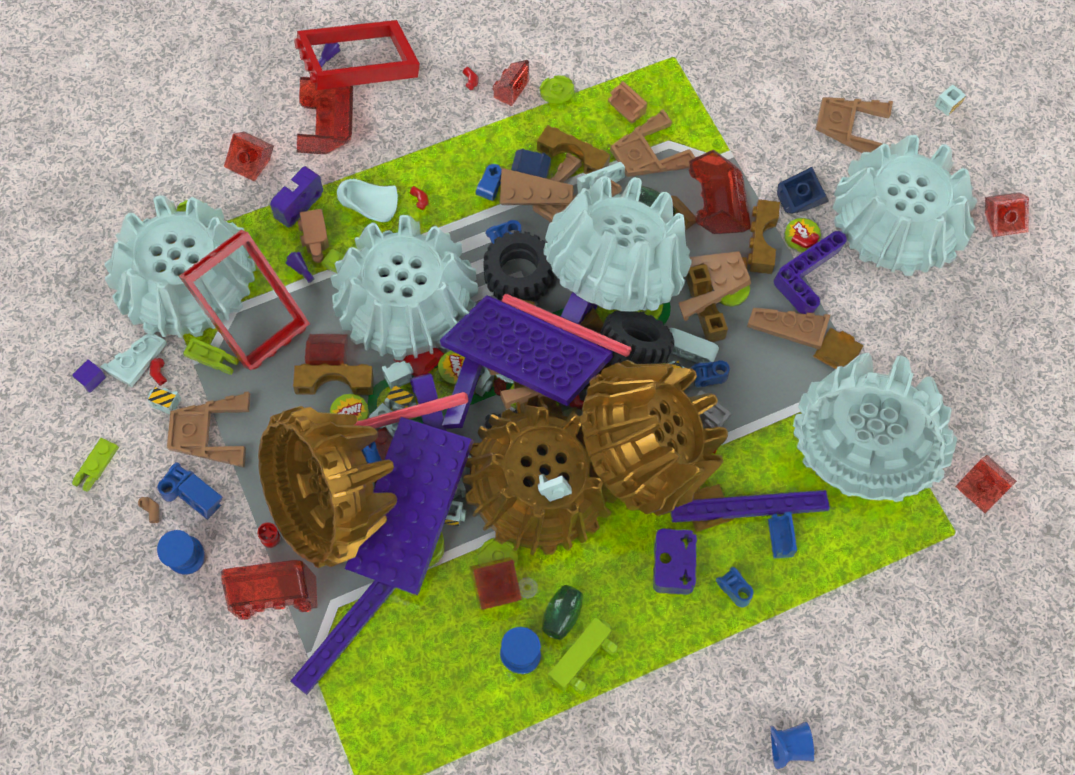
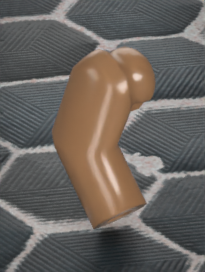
M141 497L138 500V505L149 513V523H159V504L149 497Z

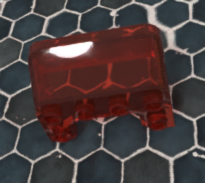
M300 77L299 103L304 108L316 109L315 135L297 134L296 153L329 154L351 141L353 86L317 90L314 83H311L310 77Z
M714 149L690 160L689 174L701 183V196L704 202L703 209L696 212L695 220L697 224L712 234L743 233L750 230V217L741 170Z
M289 560L227 568L221 571V582L227 609L239 620H248L255 612H263L266 608L280 610L292 605L294 608L299 609V612H309L311 609L317 608L316 576L303 561Z

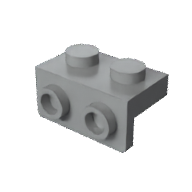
M700 390V392L697 395H703L706 393ZM717 403L699 416L706 428L721 427L731 416V413Z

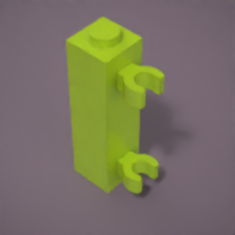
M595 617L550 671L548 680L563 692L569 686H572L574 690L582 694L586 689V684L577 678L579 673L601 647L611 656L617 651L618 646L608 640L612 632L611 626L605 620H599Z

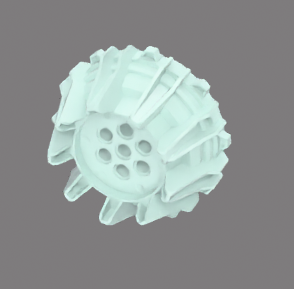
M917 135L906 136L897 144L892 143L890 147L883 143L871 153L863 152L859 161L852 160L848 168L850 177H842L834 193L836 199L833 204V209L839 214L834 219L835 227L842 229L850 243V249H856L859 252V259L863 262L872 261L877 263L876 267L879 268L881 266L891 269V272H894L895 269L900 270L905 276H912L915 270L926 273L933 266L942 268L945 262L950 264L957 256L955 251L965 249L976 228L974 226V218L970 216V211L974 209L978 201L972 196L973 186L971 185L968 169L962 168L953 175L949 173L954 162H952V150L946 144H942L931 159L919 155V138Z
M607 176L597 179L589 190L583 188L564 211L554 215L552 222L549 223L545 237L548 243H545L544 255L547 256L546 260L551 264L552 271L560 279V284L564 288L573 291L580 298L608 310L638 311L649 309L653 311L658 309L659 305L669 302L672 296H677L682 291L686 281L683 277L687 276L692 263L688 257L690 250L686 246L684 215L678 213L673 217L671 195L667 192H662L651 207L639 202L642 181L636 177L629 181L621 197H612L611 180Z
M157 196L153 198L156 217L152 219L146 218L141 221L131 212L125 216L120 233L115 235L118 242L114 243L111 258L105 262V267L109 272L105 277V281L109 288L117 290L112 297L122 315L128 314L133 325L144 324L143 329L145 333L153 335L159 332L162 337L170 334L178 335L179 338L188 333H191L194 337L202 336L205 329L209 327L215 329L216 327L178 275L194 265L192 264L193 262L200 261L240 230L244 231V229L237 227L233 222H226L221 208L214 210L207 203H203L196 198L190 197L188 199L185 212H177L173 201H170L165 196ZM243 245L194 281L196 287L221 321L229 320L228 315L230 313L239 312L243 308L241 299L250 294L248 283L253 282L255 279L253 271L256 270L255 263L252 259L247 258L249 254Z
M408 215L400 216L398 233H392L390 230L381 233L376 223L369 224L363 230L361 236L355 238L357 249L354 247L349 248L343 259L335 263L337 274L331 275L332 286L339 290V292L332 295L335 316L341 317L339 320L342 330H352L350 338L356 345L363 343L365 350L373 349L378 351L382 357L387 353L392 354L395 360H403L405 356L411 354L418 358L417 354L427 351L433 354L434 347L445 349V347L440 345V339L476 306V302L471 300V298L478 294V284L474 282L476 280V269L472 268L469 260H461L459 258L462 254V244L460 242L454 243L451 240L450 234L442 232L437 226L431 227L428 235L420 234V223Z
M869 353L858 355L845 367L838 366L837 369L822 381L811 382L808 392L803 393L798 408L802 414H796L793 424L795 430L793 434L799 439L797 449L805 455L803 459L805 466L816 471V474L831 486L840 489L842 494L859 496L870 500L888 499L898 502L903 501L904 496L917 495L924 488H931L933 482L939 483L944 478L945 471L942 468L951 466L957 437L954 435L953 430H950L948 427L952 409L944 405L943 396L940 394L932 377H925L917 387L911 385L914 373H911L910 362L906 357L897 356L889 374L886 375L873 373L872 356Z

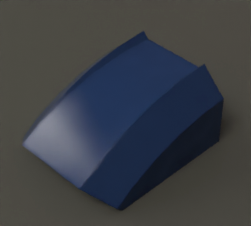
M520 149L515 153L511 170L547 179L551 167V158L545 153Z
M813 167L778 184L777 196L786 213L803 212L829 202Z

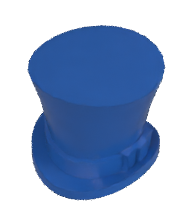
M172 530L165 533L157 545V554L160 561L178 574L188 575L195 573L204 563L205 552L203 545L197 538L189 536L184 531Z
M515 627L507 631L502 639L500 658L503 665L517 674H527L534 671L541 659V646L538 636L532 630L525 627Z
M807 722L783 731L776 730L774 726H770L773 764L776 769L784 768L789 761H814L813 737Z

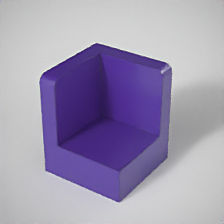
M89 359L72 374L73 378L82 384L88 393H91L106 378L103 371Z

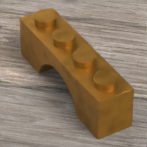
M547 125L537 140V151L545 153L551 158L561 153H571L579 157L583 162L585 174L609 166L610 154L606 151L599 150L587 142L580 141L573 135H568L556 127Z
M758 199L757 206H753L752 217H755V221L751 222L750 232L753 233V237H750L749 248H752V252L748 254L747 264H750V272L772 274L776 249L766 243L763 233L770 228L776 227L779 219L780 202Z
M707 265L690 267L686 281L692 298L712 292V280ZM712 303L705 307V310L699 313L698 317L705 339L715 342L726 338L728 327L723 313H720L716 304Z
M310 364L295 365L293 388L295 394L315 395L318 388L324 383L341 381L347 384L355 395H373V368L367 364H359L358 366H349L348 364H340L339 366H330L329 364H320L319 366H311Z

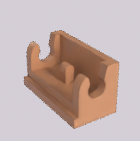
M624 81L610 92L612 96L608 99V102L631 124L646 114L647 102Z

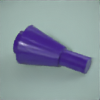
M338 43L325 44L320 56L321 58L318 60L321 68L341 51Z
M292 252L287 256L286 265L300 275H303L308 283L315 279L308 271L300 252Z

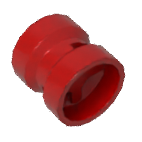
M270 522L259 526L257 535L261 543L267 548L278 545L280 534L277 527Z

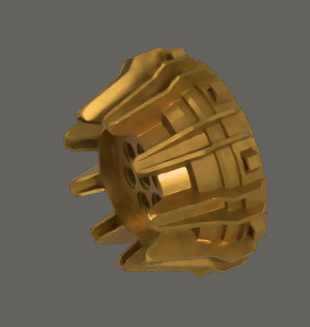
M626 360L603 369L601 375L599 374L589 381L591 386L587 389V395L582 408L583 415L580 416L585 446L596 474L603 480L604 485L609 491L626 504V507L631 511L640 510L646 515L654 513L656 516H660L673 511L675 507L692 502L694 494L699 492L700 486L723 463L722 456L712 453L726 441L728 431L724 427L703 429L699 416L717 404L718 399L716 395L708 393L688 397L683 392L697 377L696 371L693 369L673 368L671 364H635Z
M540 398L537 402V407L529 406L527 402L521 404L520 413L516 414L512 410L507 409L501 413V418L492 414L489 419V423L492 426L491 429L479 427L477 433L482 442L473 443L469 453L472 458H468L465 467L470 468V475H464L462 483L471 485V490L465 495L467 504L477 507L473 512V517L481 516L482 520L486 523L483 530L486 531L492 528L495 531V541L502 545L507 541H511L514 543V551H517L519 546L530 548L531 555H534L537 548L542 549L545 556L554 555L559 545L563 546L566 551H569L573 547L572 541L578 539L582 544L585 543L588 539L586 533L593 535L600 528L596 518H608L611 515V511L606 508L605 504L606 502L614 503L617 497L604 485L603 480L594 470L585 446L580 416L575 413L577 407H574L567 417L563 415L560 406L552 405L548 410L547 405ZM543 448L546 451V455H539L537 449ZM555 457H563L565 463L559 464L556 462ZM523 459L528 460L530 467L522 466L520 461ZM543 467L549 471V475L545 476L549 481L558 476L566 477L572 488V494L551 502L544 495L542 496L538 489V484L540 483L539 475H542L539 469ZM523 480H531L533 486L526 487L523 483Z
M298 406L270 417L267 429L264 430L259 444L258 466L260 480L270 514L288 545L300 557L312 562L315 567L320 568L325 565L332 567L356 557L359 546L387 521L385 515L394 508L397 503V497L393 493H373V482L392 472L394 465L389 459L367 464L361 450L377 439L378 432L370 426H356V415L317 412L311 407L304 408L303 406Z

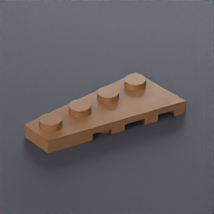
M502 168L501 205H569L574 198V186L571 184Z
M753 308L747 327L820 350L830 315L824 314L820 316L815 315V313L798 314L795 311L778 312V310Z

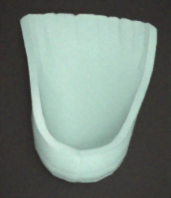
M348 179L343 181L337 189L338 200L344 207L353 209L371 220L388 222L397 210L398 194L395 185L377 186L357 179Z

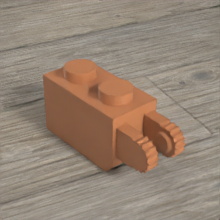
M322 209L300 212L301 220H298L299 230L303 231L304 234L300 236L302 247L306 246L307 252L312 254L313 262L321 263L324 260L323 250L329 247Z

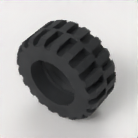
M514 231L513 234L508 232L503 234L502 238L499 236L494 239V244L490 243L487 247L488 251L485 252L483 261L484 280L489 291H494V296L498 299L500 297L503 298L504 294H508L518 299L533 300L535 302L540 299V295L544 296L548 289L551 288L554 279L551 264L546 260L547 256L544 255V246L547 242L545 240L540 241L538 235L534 234L532 236L530 232L526 231L524 233ZM521 258L532 262L536 270L526 277L517 278L506 274L502 270V266L512 259Z
M616 310L606 317L600 332L601 335L631 347L628 357L612 351L613 357L608 362L611 366L626 360L635 364H667L675 343L672 332H670L667 326L663 325L662 321L656 320L654 316L646 315L645 312Z

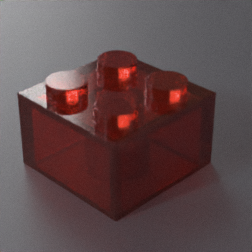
M510 557L470 566L477 603L481 610L522 600L514 561Z

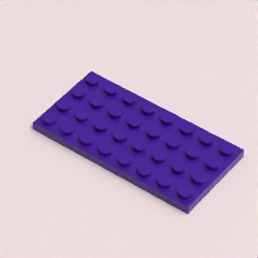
M488 295L440 339L441 346L566 406L575 399L589 381L613 357L612 351Z
M400 417L385 460L389 459L393 462L394 468L392 472L377 480L373 493L395 494L397 503L385 515L387 521L359 546L356 557L347 561L346 570L415 595L419 594L474 440Z

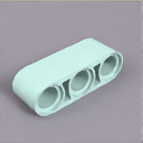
M669 328L675 342L672 354L696 363L714 362L719 350L718 345L684 331Z

